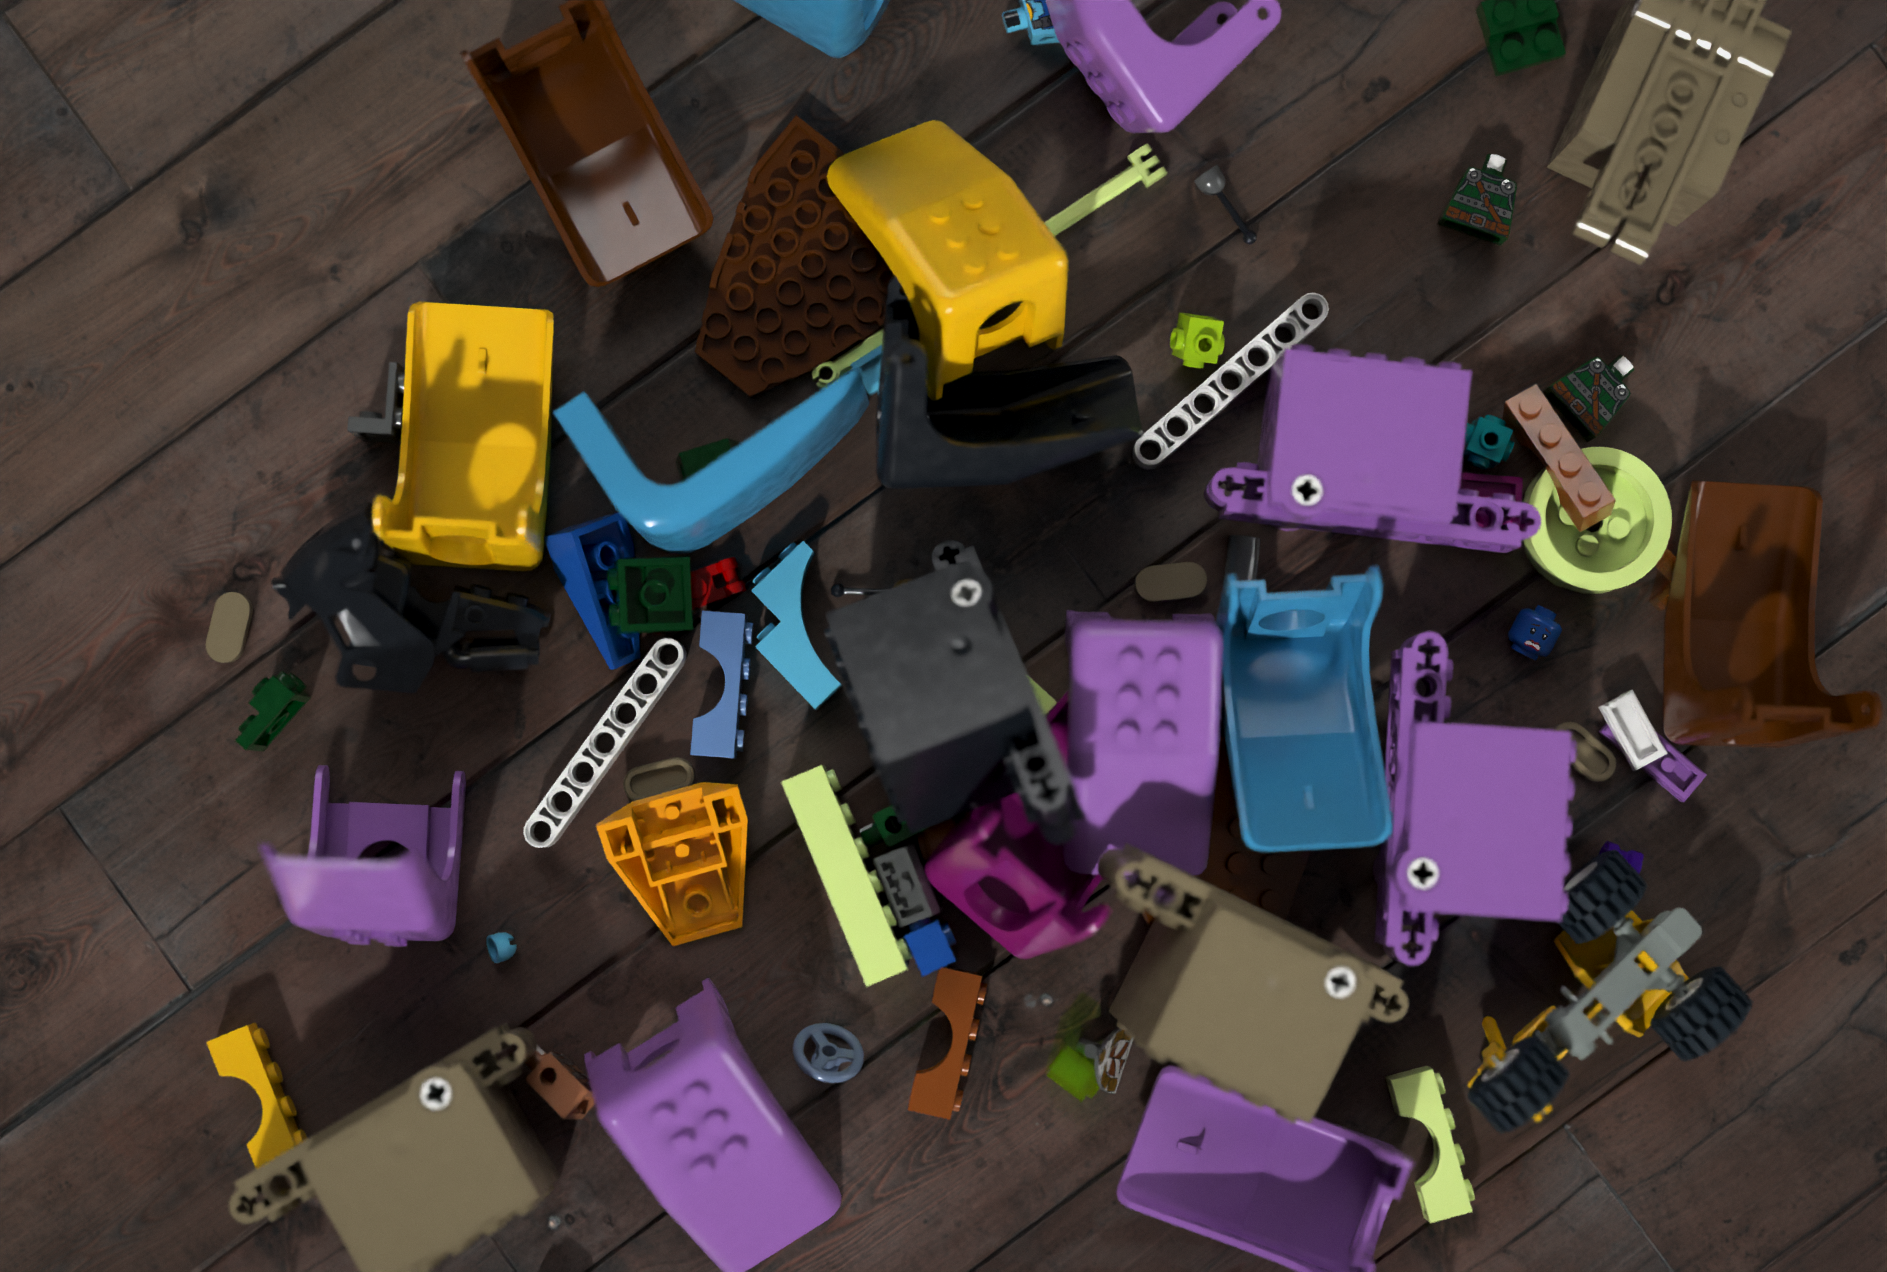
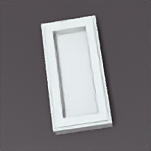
M1629 690L1598 707L1633 771L1668 754L1633 690Z

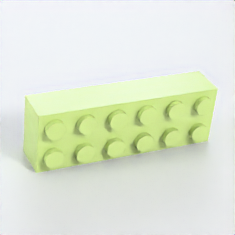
M820 765L782 781L785 793L866 987L907 970V960L912 959L911 952L905 938L897 939L893 926L897 925V920L890 908V903L883 906L878 893L883 891L884 888L877 876V871L869 872L864 859L870 855L862 837L855 839L850 825L856 823L849 804L841 805L836 792L842 790L835 771L833 769L827 771L824 765Z

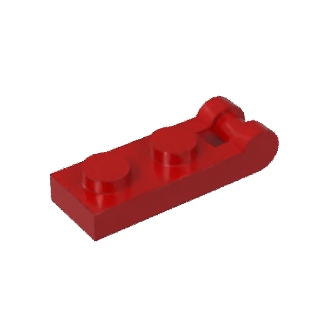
M730 557L690 572L692 610L747 591L744 580H739L736 571L739 567L736 557ZM723 574L726 586L717 589L713 577Z

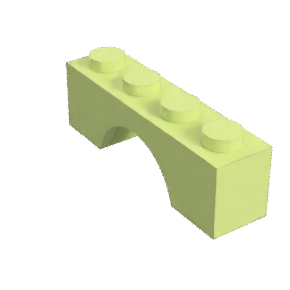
M1423 1066L1386 1076L1385 1079L1394 1111L1400 1116L1411 1117L1421 1121L1428 1129L1433 1141L1434 1150L1431 1164L1424 1175L1414 1182L1423 1217L1429 1223L1473 1212L1470 1201L1475 1200L1474 1191L1470 1180L1463 1179L1460 1166L1465 1165L1464 1155L1459 1143H1453L1450 1130L1455 1129V1123L1450 1109H1444L1440 1095L1445 1094V1087L1440 1073H1434V1070L1429 1066Z

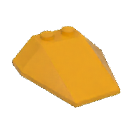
M700 782L632 801L596 824L607 860L672 946L742 927L748 818L738 784Z

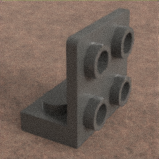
M398 362L389 363L385 418H382L381 413L361 411L360 417L348 416L347 431L362 441L401 444L405 368Z
M918 841L873 859L877 876L882 882L890 908L899 928L941 912L940 909L943 908V902L938 890L929 883L924 871L926 861H923Z

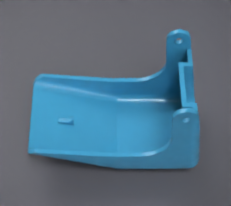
M1370 566L1366 575L1332 576L1327 589L1321 591L1267 593L1265 580L1237 581L1234 573L1226 575L1216 623L1223 637L1221 708L1224 735L1244 842L1251 849L1257 851H1281L1368 846L1385 841L1391 834L1392 815L1376 723L1369 666L1370 630L1382 596L1381 574L1378 566Z

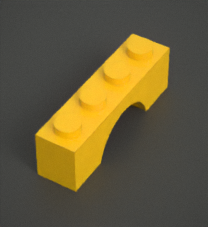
M252 1023L206 1042L219 1076H232L246 1081L255 1089L261 1100L263 1116L260 1128L255 1136L246 1144L256 1169L308 1139L302 1129L298 1130L294 1120V1116H296L295 1105L289 1095L285 1096L280 1084L283 1082L282 1072L278 1064L270 1059L267 1051L270 1043L263 1028H258L257 1023Z

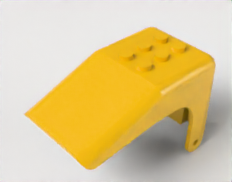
M936 120L924 122L837 158L829 166L827 180L830 189L879 251L900 282L910 301L919 329L920 344L925 348L927 354L926 393L932 401L942 398L944 384L972 373L974 358L1021 338L1024 339L1029 348L1042 342H1046L1052 350L1062 347L1068 277V258L1065 250L1013 179L945 123ZM1023 300L1020 306L1003 321L993 326L979 329L981 324L998 309L1010 303Z
M423 301L411 304L407 317L403 415L397 485L392 502L386 495H377L373 508V528L375 533L395 552L407 558L410 563L430 566L531 571L542 562L551 455L554 319L551 311L547 309Z

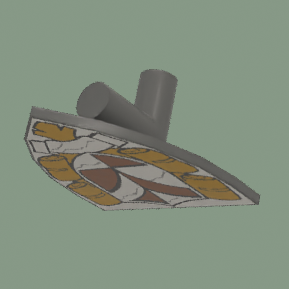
M1119 1027L1113 1030L1102 1045L1081 1037L1076 1046L1078 1052L1085 1054L1087 1058L1095 1059L1097 1084L1100 1090L1109 1094H1116L1133 1039L1125 1034L1126 1031Z

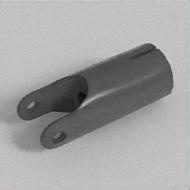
M1229 535L1224 581L1226 575L1232 573L1236 575L1237 581L1257 580L1260 538Z

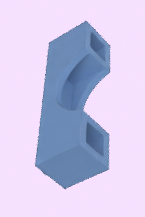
M702 611L699 647L713 654L720 662L725 675V689L721 700L715 708L707 714L693 719L690 755L737 759V751L743 752L745 730H739L740 715L746 716L748 694H742L743 680H749L751 659L745 658V645L752 644L753 623L747 622L748 616L746 614Z

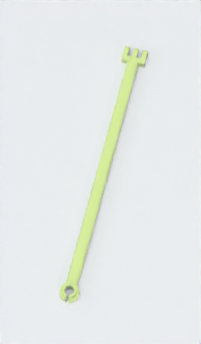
M1147 143L1128 155L1127 159L1131 166L1045 221V225L1054 237L1140 180L1143 181L1146 187H1149L1167 175L1168 172L1164 167L1157 169L1154 173L1149 171V169L1160 162L1156 155L1145 162L1141 159L1152 150L1150 145ZM883 328L833 361L822 363L814 368L812 371L813 381L820 378L819 374L823 368H829L833 371V375L829 380L820 378L816 386L823 390L852 369L850 364L882 345Z

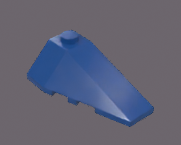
M616 512L544 536L554 570L610 670L641 658L639 633L617 634V626H610L609 606L616 604L615 590L608 589V568H614V562L617 559L635 557L634 544L626 519L620 512Z

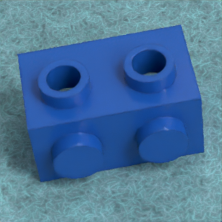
M927 917L908 925L910 930L905 932L904 937L922 976L956 961V956L951 947L956 944V939L948 922L940 924L938 917L933 920Z

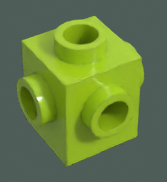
M1179 312L1177 327L1172 330L1170 336V347L1173 349L1172 355L1183 359L1182 365L1188 367L1204 368V363L1217 364L1218 355L1222 354L1225 344V338L1222 334L1224 321L1211 316Z

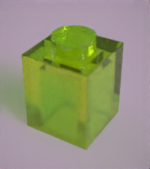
M1067 1043L1045 1071L1047 1077L1081 1102L1086 1096L1091 1099L1100 1089L1096 1081L1095 1064Z

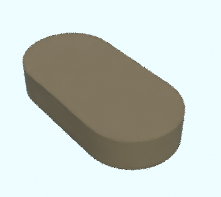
M1194 562L1148 566L1137 575L1135 590L1138 596L1147 602L1193 598L1205 589L1207 575L1205 570Z
M227 592L221 595L215 603L206 639V651L217 662L232 663L238 660L244 652L253 615V606L251 601L243 594Z
M1565 722L1553 729L1554 731L1571 732V740L1576 742V757L1573 763L1570 762V766L1589 781L1600 782L1607 780L1613 775L1616 768L1615 756L1584 727L1575 722Z
M679 757L669 758L631 769L624 778L623 788L626 795L631 800L636 801L693 785L695 770L686 759Z

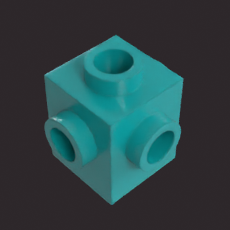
M1485 415V418L1480 416L1471 424L1466 423L1462 457L1467 458L1469 464L1481 469L1493 468L1501 460L1506 462L1514 446V442L1510 440L1513 430L1505 427L1506 422L1492 415ZM1485 436L1495 439L1493 446L1485 443Z

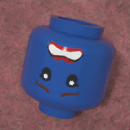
M1538 604L1535 610L1530 608L1521 609L1508 632V638L1513 642L1511 648L1533 660H1537L1538 656H1548L1562 632L1561 625L1554 621L1557 614Z

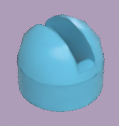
M501 932L487 936L488 953L494 963L506 961L515 954L517 945H510V941L514 939L512 935Z

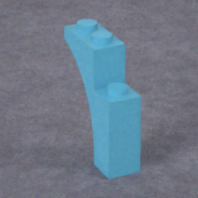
M804 541L798 546L792 542L778 556L782 561L773 570L766 567L752 581L756 586L751 591L781 621L777 626L773 623L766 626L757 635L756 638L760 642L755 647L815 710H818L842 685L817 656L805 627L802 607L803 587L809 565L815 553Z

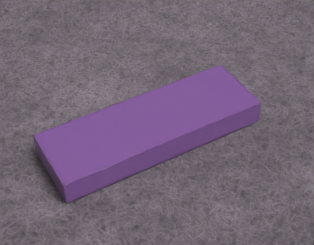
M1605 723L1599 733L1622 752L1608 724ZM1657 733L1668 754L1643 766L1641 769L1680 802H1685L1707 774Z

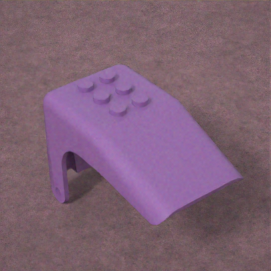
M1045 0L1056 37L1063 46L1066 55L1079 68L1090 88L1106 105L1111 117L1125 131L1130 133H1162L1173 130L1273 30L1281 18V8L1276 0H1248L1238 11L1228 2H1216L1210 5L1169 43L1158 37L1148 27L1130 0ZM1261 7L1267 10V17L1264 20H1261L1257 15L1258 9ZM1219 14L1226 16V22L1222 25L1217 23V16Z
M1066 610L1065 643L1069 663L1066 767L1073 781L1084 819L1076 822L1077 831L1075 836L1069 842L1063 844L1065 865L1071 871L1080 874H1099L1098 862L1100 857L1111 849L1123 850L1126 843L1193 876L1201 874L1206 869L1208 863L1219 748L1223 637L1211 613H1203V615L1173 614L1172 620L1153 621L1112 618L1108 612H1075L1074 610ZM1126 872L1124 875H1133V873Z
M318 765L314 781L311 836L307 858L281 857L269 844L261 843L260 845L261 852L290 921L316 934L341 938V941H348V944L370 945L371 939L378 940L377 942L385 943L386 946L406 947L407 940L442 941L448 938L454 931L456 924L465 811V772L455 771L451 808L364 802L344 804L329 803V767L327 765ZM381 841L397 842L409 850L403 857L395 861L358 860L361 853L367 847Z
M706 978L702 981L703 991L676 1007L678 1022L628 1053L619 1042L599 1056L589 1051L584 1055L601 1124L662 1207L722 1272H745L831 1218L839 1209L842 1196L836 1182L782 1109L750 1061L737 1037L721 994L710 978ZM672 1049L670 1052H668V1053H667L664 1057H662L660 1060H658V1061L655 1062L654 1064H652V1065L646 1067V1066H647L651 1061H653L655 1058H657L658 1056H660V1055L663 1054L664 1052H666V1051Z
M1167 1066L1160 1071L1118 1182L1116 1194L1120 1203L1132 1210L1232 1245L1298 1272L1374 1271L1375 1261L1373 1256L1377 1240L1393 1198L1400 1199L1410 1169L1412 1170L1414 1161L1389 1143L1317 1116L1313 1117L1310 1124L1298 1118L1295 1124L1276 1115L1274 1113L1275 1110L1265 1104L1263 1108H1259L1242 1098L1243 1095L1233 1089L1228 1093L1215 1087L1210 1083L1211 1080L1202 1075L1196 1078L1174 1066Z

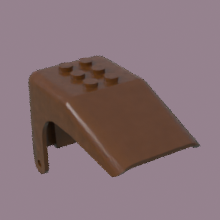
M569 0L558 6L563 16L562 21L509 49L504 47L498 37L470 53L465 49L460 54L507 134L581 276L589 285L601 287L626 276L703 235L711 228L714 218L704 195L632 64L602 0Z
M1692 480L1664 615L1663 730L1665 736L1671 742L1680 745L1781 748L1875 728L1880 723L1883 708L1880 696L1876 692L1861 691L1835 696L1824 688L1817 673L1815 664V603L1823 499L1817 490L1806 486Z

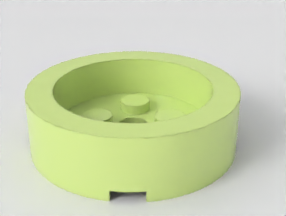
M1588 447L1581 449L1615 498L1612 514L1600 521V527L1596 532H1589L1586 529L1582 532L1578 531L1560 504L1556 487L1546 468H1543L1533 478L1524 493L1523 502L1534 506L1541 516V526L1538 532L1521 541L1528 559L1536 570L1553 584L1582 594L1609 592L1628 586L1644 577L1662 557L1668 545L1672 529L1670 501L1658 476L1637 457L1610 447Z

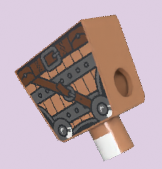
M537 1045L535 1054L525 1063L532 1070L526 1078L527 1083L563 1119H583L595 1105L588 1075L563 1053L549 1052L547 1054Z

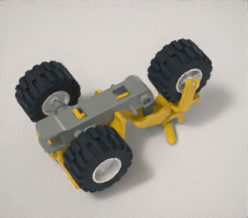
M1618 850L1607 851L1596 856L1563 883V890H1566L1568 893V907L1566 913H1562L1561 921H1557L1564 930L1556 937L1554 943L1574 974L1588 990L1576 998L1567 987H1562L1561 992L1569 1000L1570 1004L1565 1008L1562 1006H1550L1542 1011L1514 1036L1512 1046L1506 1048L1496 1020L1491 1016H1486L1482 1020V1027L1490 1045L1481 1052L1484 1058L1483 1064L1477 1069L1478 1073L1467 1084L1470 1088L1467 1098L1498 1133L1514 1130L1532 1118L1538 1122L1543 1118L1542 1115L1545 1112L1546 1114L1550 1113L1553 1109L1550 1103L1560 1093L1569 1076V1071L1559 1060L1567 1052L1572 1057L1577 1056L1580 1060L1586 1058L1596 1049L1597 1045L1594 1041L1599 1036L1607 1044H1612L1613 1038L1605 1030L1615 1020L1626 1032L1639 1038L1651 1026L1680 1060L1687 1061L1698 1058L1720 1045L1736 1031L1751 1010L1753 1001L1722 966L1705 969L1688 978L1677 958L1699 939L1702 933L1700 925L1684 908L1663 911L1654 919L1642 921L1632 909L1643 897L1647 883ZM1603 1007L1608 1011L1605 1015L1599 1012ZM1596 1015L1598 1020L1592 1023L1590 1020Z

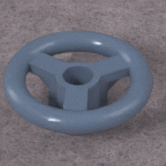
M817 1023L807 1026L798 1033L793 1043V1056L797 1065L803 1072L818 1081L827 1083L844 1082L853 1078L863 1066L864 1051L861 1043L850 1031L839 1025ZM824 1034L841 1038L851 1049L838 1048L835 1044L829 1043ZM811 1037L816 1045V1049L809 1062L804 1054V1044ZM852 1062L848 1068L838 1072L841 1063Z

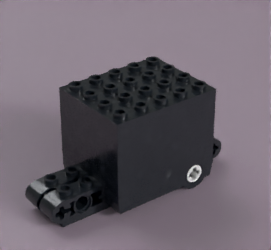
M955 540L943 541L935 547L932 553L934 572L826 613L830 628L825 629L824 632L858 717V722L870 749L872 760L898 822L906 821L911 834L1018 793L1028 823L1036 822L1041 835L1046 841L1059 845L1069 842L1075 836L1077 831L1076 822L1084 819L1073 781L1000 611L992 584L985 575L973 546L965 548L963 544Z

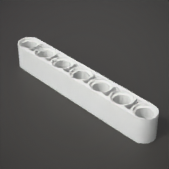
M1314 292L1307 293L1298 299L1147 430L1143 437L1137 440L1132 451L1135 463L1140 468L1148 470L1154 469L1164 462L1271 369L1285 349H1291V345L1301 343L1320 326L1329 311L1326 299ZM1305 304L1314 305L1319 311V317L1313 320L1307 319L1302 313V306ZM1278 327L1289 329L1292 333V341L1283 343L1277 340L1275 329ZM1252 350L1261 351L1266 358L1265 365L1254 366L1248 359V352ZM1226 373L1234 374L1239 380V387L1234 390L1226 389L1221 383V376ZM1200 396L1207 397L1212 403V411L1209 413L1199 412L1194 406V399ZM1180 420L1185 425V434L1179 437L1171 435L1167 430V423L1169 421ZM1144 443L1154 444L1159 450L1158 458L1154 460L1145 459L1140 453V446Z
M663 638L653 645L526 822L524 837L531 846L536 848L549 847L560 839L687 660V653L685 647L680 642L672 638ZM673 645L678 650V658L673 664L665 665L661 662L660 652L665 646ZM647 674L654 675L657 680L656 690L650 694H643L639 688L641 678ZM632 704L636 710L635 719L631 723L624 724L619 720L618 711L622 705ZM604 733H610L615 740L614 748L608 753H602L597 746L598 738ZM583 762L589 763L594 770L592 779L586 783L581 782L576 776V769ZM563 791L567 792L572 798V806L566 812L559 811L555 805L556 796ZM540 821L548 823L551 828V835L544 842L539 841L534 835V828Z

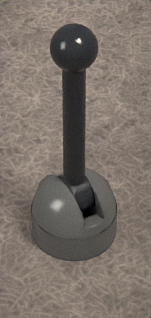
M1215 165L1195 179L1194 182L1201 192L1210 196L1217 195L1243 233V241L1246 244L1255 243L1257 240L1256 233L1247 228L1222 191L1225 186V177L1219 166Z

